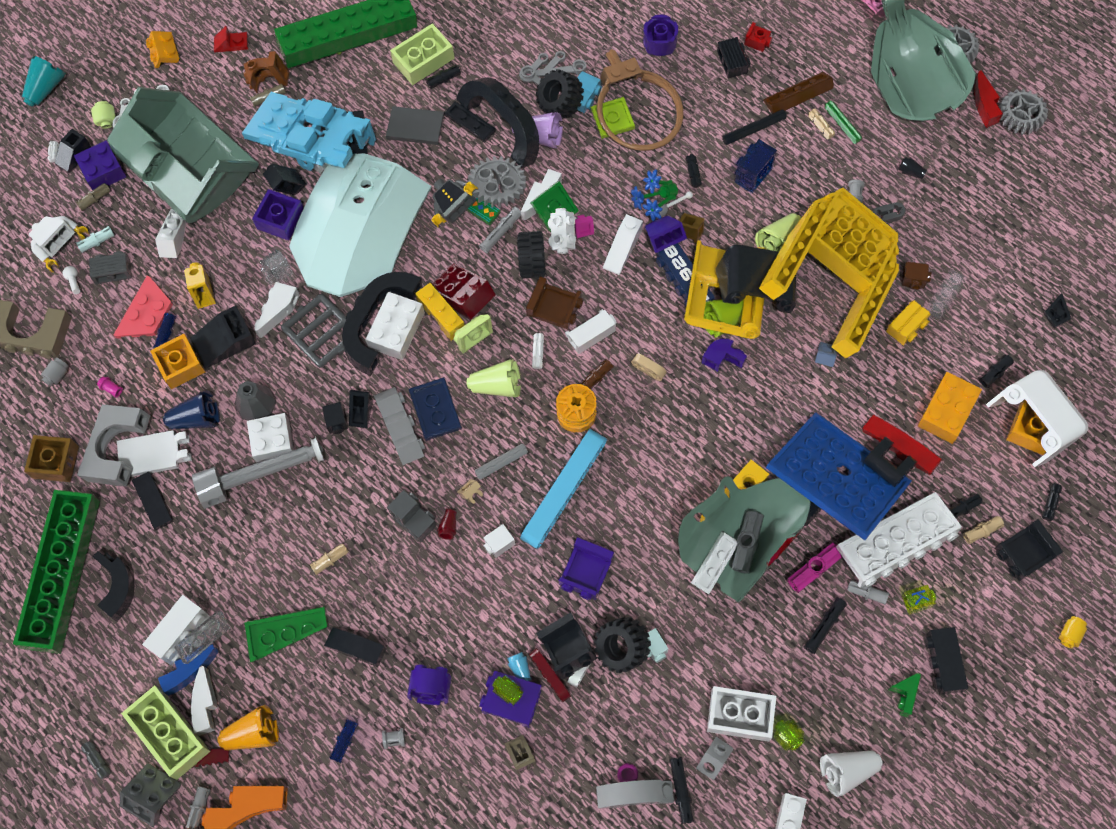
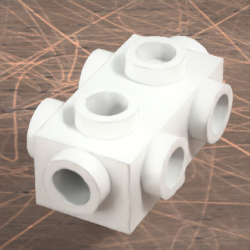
M565 208L555 209L556 213H551V218L548 220V226L551 229L549 245L558 254H566L568 250L575 249L574 224L577 218L574 216V213L566 211Z

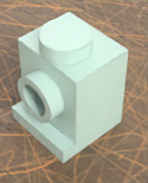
M656 628L648 632L650 636L648 641H651V646L648 649L651 651L647 657H652L653 661L658 663L667 657L668 647Z

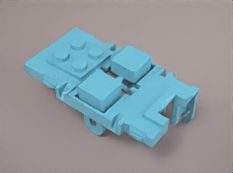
M270 92L242 132L244 139L269 146L276 153L296 158L298 164L309 171L314 168V164L323 166L324 163L345 168L353 156L351 147L347 144L348 141L353 142L352 134L355 135L359 149H363L367 143L374 146L376 141L370 119L354 117L352 112L346 113V110L333 107L332 103L318 99L308 100L307 102L304 98L295 100L274 92ZM308 122L313 125L312 127H304L303 124Z

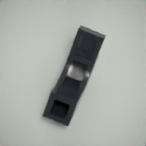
M97 551L92 557L109 571L112 579L110 591L97 606L118 622L132 603L135 590L134 578L129 567L119 557L114 559L107 552L103 555Z

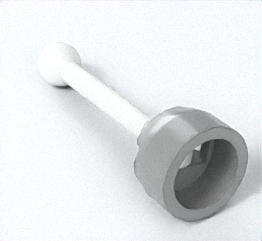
M689 191L686 195L661 207L663 210L659 212L661 217L666 215L669 207L686 198H692V192Z

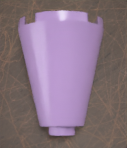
M552 112L532 116L538 130L539 144L556 149V145H560L563 126H559V121H562L560 113Z

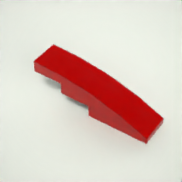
M875 415L862 428L865 434L877 439L879 442L885 437L894 442L890 451L896 453L897 457L903 461L910 455L918 461L914 467L929 475L942 461L940 457L917 440Z

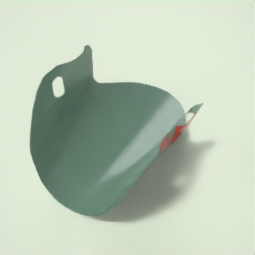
M724 477L718 489L704 502L693 508L682 520L678 536L681 560L692 570L698 572L721 532L726 533L737 541L742 531L746 512L754 511L763 514L764 520L758 539L759 547L755 551L750 573L744 574L732 570L736 554L735 550L717 580L721 591L739 603L800 534L809 514L810 500L780 478L740 490L731 477ZM725 486L730 491V498L725 494ZM696 513H701L705 517V520L702 522H698L694 518V515ZM746 539L744 546L751 545L752 539Z

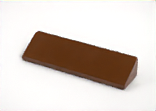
M821 72L763 99L771 113L781 109L786 111L833 89V77L825 72Z

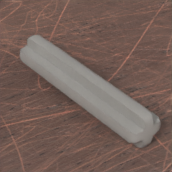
M520 444L475 469V474L481 480L528 453V450L524 444Z

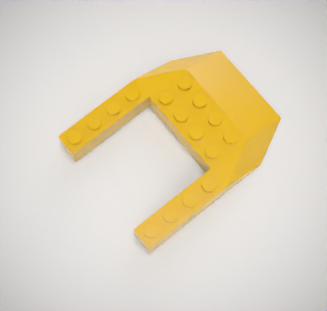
M845 188L838 189L811 204L788 235L759 289L771 299H776L787 291L806 254L809 252L858 292L831 346L844 358H847L860 350L899 272V264H897L896 255L899 254V247L897 246L898 233Z

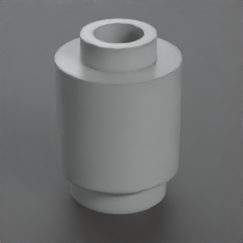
M55 358L54 361L51 360L41 373L42 381L49 386L53 384L57 386L67 373L66 369L69 366L59 358Z

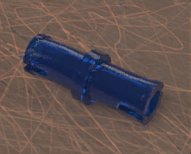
M170 313L164 314L161 327L157 330L158 335L153 348L166 343L168 338L172 336L171 330L176 319L175 315Z
M346 719L340 736H337L335 739L337 742L329 757L330 759L342 763L348 746L352 744L351 739L359 725L358 723Z

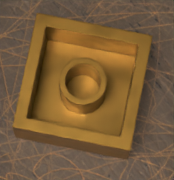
M33 435L24 472L32 479L70 482L79 446L71 438Z

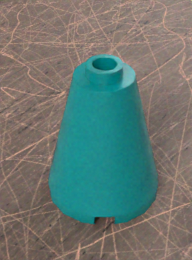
M33 56L22 93L23 102L31 107L34 105L38 106L64 78L65 72L58 67L56 69L50 62Z

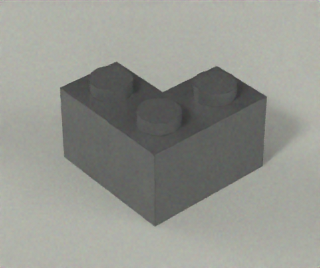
M403 490L388 505L387 509L392 519L421 543L437 526L435 517L428 510L424 512L420 508L419 499L410 492L408 494Z

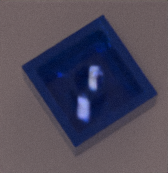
M760 139L755 144L752 143L747 150V154L744 157L741 156L736 163L735 183L753 193L773 169L777 150Z

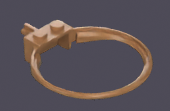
M611 49L606 53L611 66L603 68L600 77L603 88L597 100V114L603 129L614 141L630 149L648 151L665 146L678 134L683 122V105L679 94L665 78L656 73L640 69L635 57L621 62L616 50ZM633 77L634 80L642 77L641 81L650 82L665 89L672 97L677 112L676 124L671 133L663 140L648 145L629 144L615 136L608 128L603 116V102L609 92L610 84Z

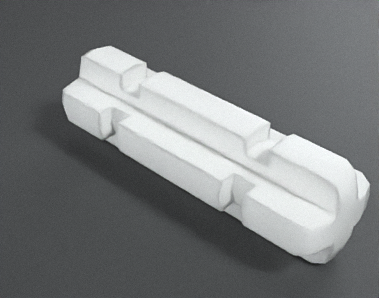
M535 333L532 367L534 369H542L544 335L542 333Z

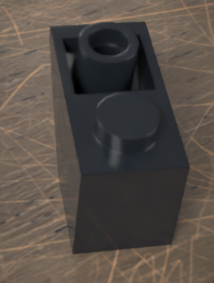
M71 129L60 141L55 164L70 173L78 164L74 155L91 148L86 137Z

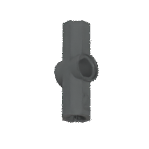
M754 511L746 512L742 531L737 538L738 546L732 570L744 574L750 573L755 551L759 547L758 539L764 520L763 514ZM751 538V545L744 546V541Z

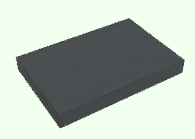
M392 106L386 139L438 145L444 112Z

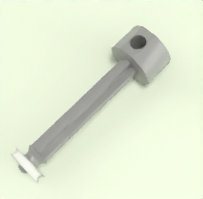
M315 436V439L310 438L312 443L310 447L304 445L302 448L220 476L216 467L192 474L197 496L204 509L228 501L225 491L227 489L311 461L313 457L317 458L318 463L324 461L322 455L323 447L319 445Z

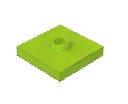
M624 97L603 103L605 122L614 135L635 129V124ZM597 105L591 106V112L601 139L610 137L599 121Z

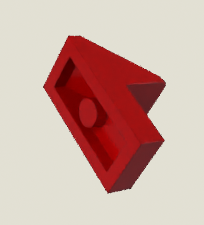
M225 26L214 36V53L248 50L247 32L230 33L228 27Z

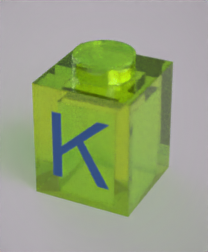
M928 585L905 591L901 596L909 615L930 609L936 604L935 593L932 589L930 590Z

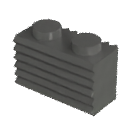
M116 251L112 255L105 256L99 254L95 258H89L90 278L96 285L132 278L130 258L126 252Z

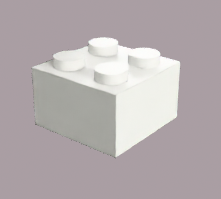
M285 413L247 421L251 453L256 463L294 450L290 422Z

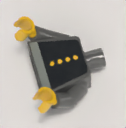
M438 179L434 183L437 191L433 194L435 215L432 217V222L437 227H439L441 222L445 223L446 220L454 223L477 200L472 196V192L474 189H478V187L468 181L456 180L454 182L448 179L444 182L443 179Z

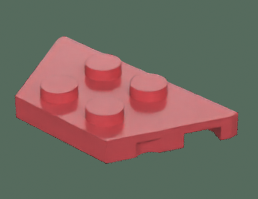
M146 276L113 334L115 338L118 339L124 336L140 337L142 335L156 336L173 304L150 276Z

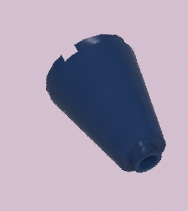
M204 390L167 410L163 416L165 426L170 429L217 427L216 423L220 421V413L217 402H213L210 398L214 396L208 390Z

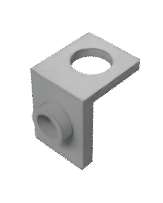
M715 737L696 769L714 780L734 748L718 737ZM704 763H711L715 771H708Z

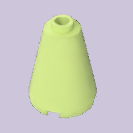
M791 213L760 229L755 236L757 247L760 246L767 250L779 252L801 217Z
M514 359L507 360L471 373L469 378H467L468 389H471L473 393L519 397L521 385L517 386L518 379H520L517 362Z

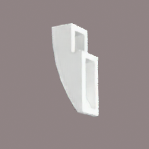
M548 169L542 183L534 182L521 210L522 220H527L536 214L530 202L555 182L560 181L562 183V173Z
M204 666L199 667L191 702L193 730L199 736L215 731L210 711L218 708L209 670Z

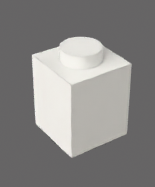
M504 524L484 537L486 544L483 546L489 555L493 553L496 558L515 545L514 538Z

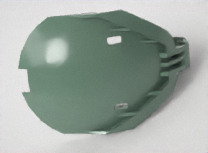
M881 0L887 20L883 21L876 31L871 74L891 112L908 120L926 121L936 119L935 114L943 112L950 107L954 111L970 94L976 73L962 48L958 45L953 32L920 10H906L904 0ZM937 46L939 47L942 53L939 56H937L934 49ZM891 68L894 69L896 76H893Z

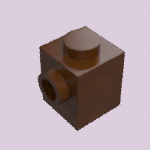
M906 261L903 268L902 286L911 287L914 290L924 289L931 280L929 264Z

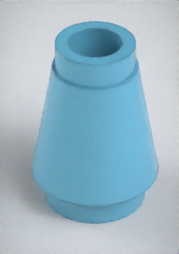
M523 652L507 658L509 661L508 666L515 677L527 681L532 680L527 657H524Z

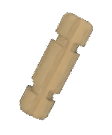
M817 109L811 110L808 115L812 121L814 120V124L822 133L824 132L823 135L826 139L834 137L835 131L831 127L829 128L830 125L822 115H819V111Z

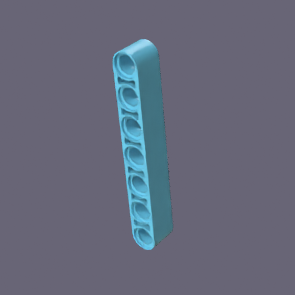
M592 429L588 430L520 537L522 541L539 549L541 546L540 542L543 543L552 529L551 526H554L582 482V479H584L593 465L591 463H594L607 442L606 437Z

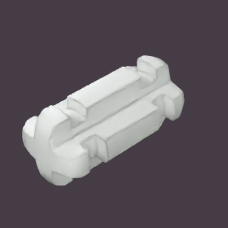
M57 141L49 142L48 160L52 163L55 162L59 144Z

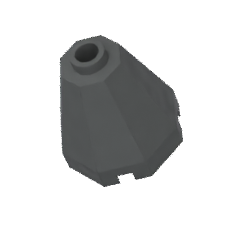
M246 381L240 384L234 404L241 418L250 421L271 416L277 402L269 387Z

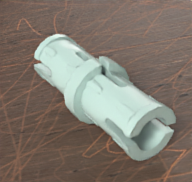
M107 226L99 232L91 233V236L76 244L83 253L96 245L97 247L100 246V243L115 235L111 228Z

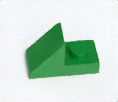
M916 673L888 689L889 691L904 695V697H900L898 702V709H901L899 715L907 718L912 715L921 674Z

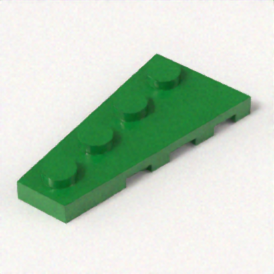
M321 607L244 622L250 663L328 628L326 608Z

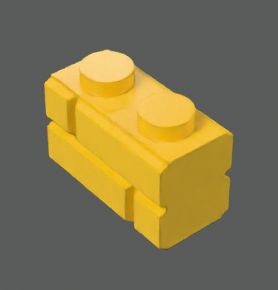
M912 300L892 321L886 332L902 345H905L908 341L911 343L918 335L916 332L919 329L924 330L929 324L930 312L921 307L915 300Z

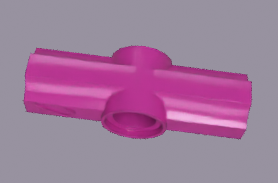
M832 542L818 555L812 557L808 563L787 579L789 586L799 593L815 579L821 577L826 570L843 558L836 548L837 545ZM811 565L819 566L820 571H814Z

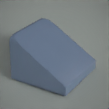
M819 343L815 363L830 367L834 366L837 351L831 347L832 344Z

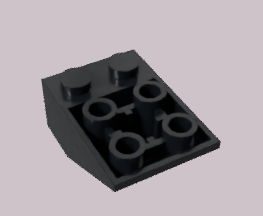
M236 305L216 315L190 338L205 369L256 345Z

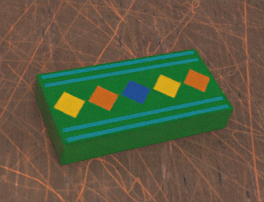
M476 198L477 200L466 211L490 226L501 211L495 206L492 208L490 203L484 206V201L478 203V198Z

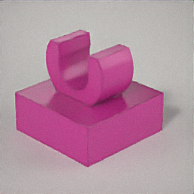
M584 214L577 216L574 224L577 238L594 234L592 216L585 217Z

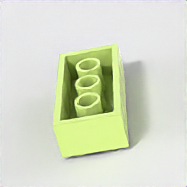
M155 685L121 713L169 777L178 780L210 752L168 696Z

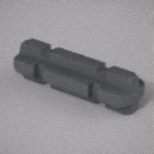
M88 741L81 746V749L86 754L93 769L96 770L98 777L105 779L111 774L108 766H105L106 763L99 752L95 750L94 744Z

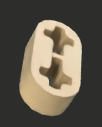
M636 354L631 361L635 368L657 381H661L667 373L662 366L644 355Z

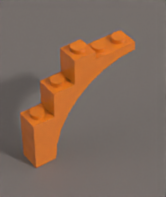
M233 786V792H230L229 803L232 807L206 808V813L202 816V826L204 829H234L254 816L271 811L286 810L288 788L285 786Z

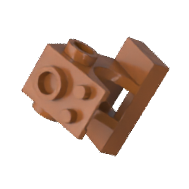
M276 51L269 52V57L252 59L243 64L245 72H243L246 79L245 82L247 85L250 84L249 88L254 89L256 93H258L260 82H263L266 77H274L279 84L282 83L283 86H288L290 71Z

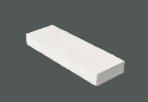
M721 532L691 584L709 594L736 550L738 542L726 533Z

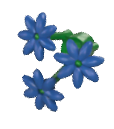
M657 169L653 173L648 170V178L643 179L647 183L645 190L650 188L651 193L643 195L641 191L638 192L637 186L634 187V190H631L633 196L631 200L634 201V208L641 210V203H643L645 198H648L646 200L647 204L642 206L647 210L645 216L650 215L652 221H655L656 218H662L659 214L663 210L661 207L669 201L675 200L678 194L677 185L672 183V180H661L662 177L657 176ZM658 195L665 198L659 204H657V200L652 203L649 197Z

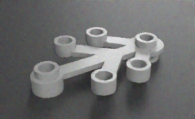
M563 51L556 52L555 57L549 63L547 60L548 55L541 53L531 66L526 65L520 70L519 76L523 82H534L540 85L541 78L539 77L544 76L546 73L550 74L551 70L556 71V69H560L577 75L582 71L586 72V62L578 59L573 62V66L556 67L558 63L564 62L566 59ZM548 63V65L544 69L538 70V68L541 65Z

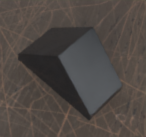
M349 391V426L368 428L373 405L369 392Z

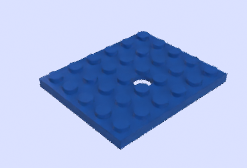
M816 412L766 466V469L863 540L869 537L912 482V480L905 477L896 487H893L863 463L871 452ZM845 466L849 470L848 475L839 473L837 467Z

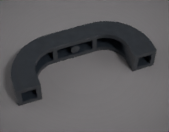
M484 77L465 83L458 92L457 101L466 110L480 106L482 99L485 98L510 124L514 131L515 146L510 157L518 165H521V168L534 164L539 152V134L535 121L528 110L502 83L494 78Z
M406 272L386 273L370 282L362 295L356 298L353 310L347 313L342 331L345 354L349 362L356 369L371 376L379 363L378 352L365 347L360 342V336L380 302L385 299L388 292L415 300V293L422 287L420 277Z

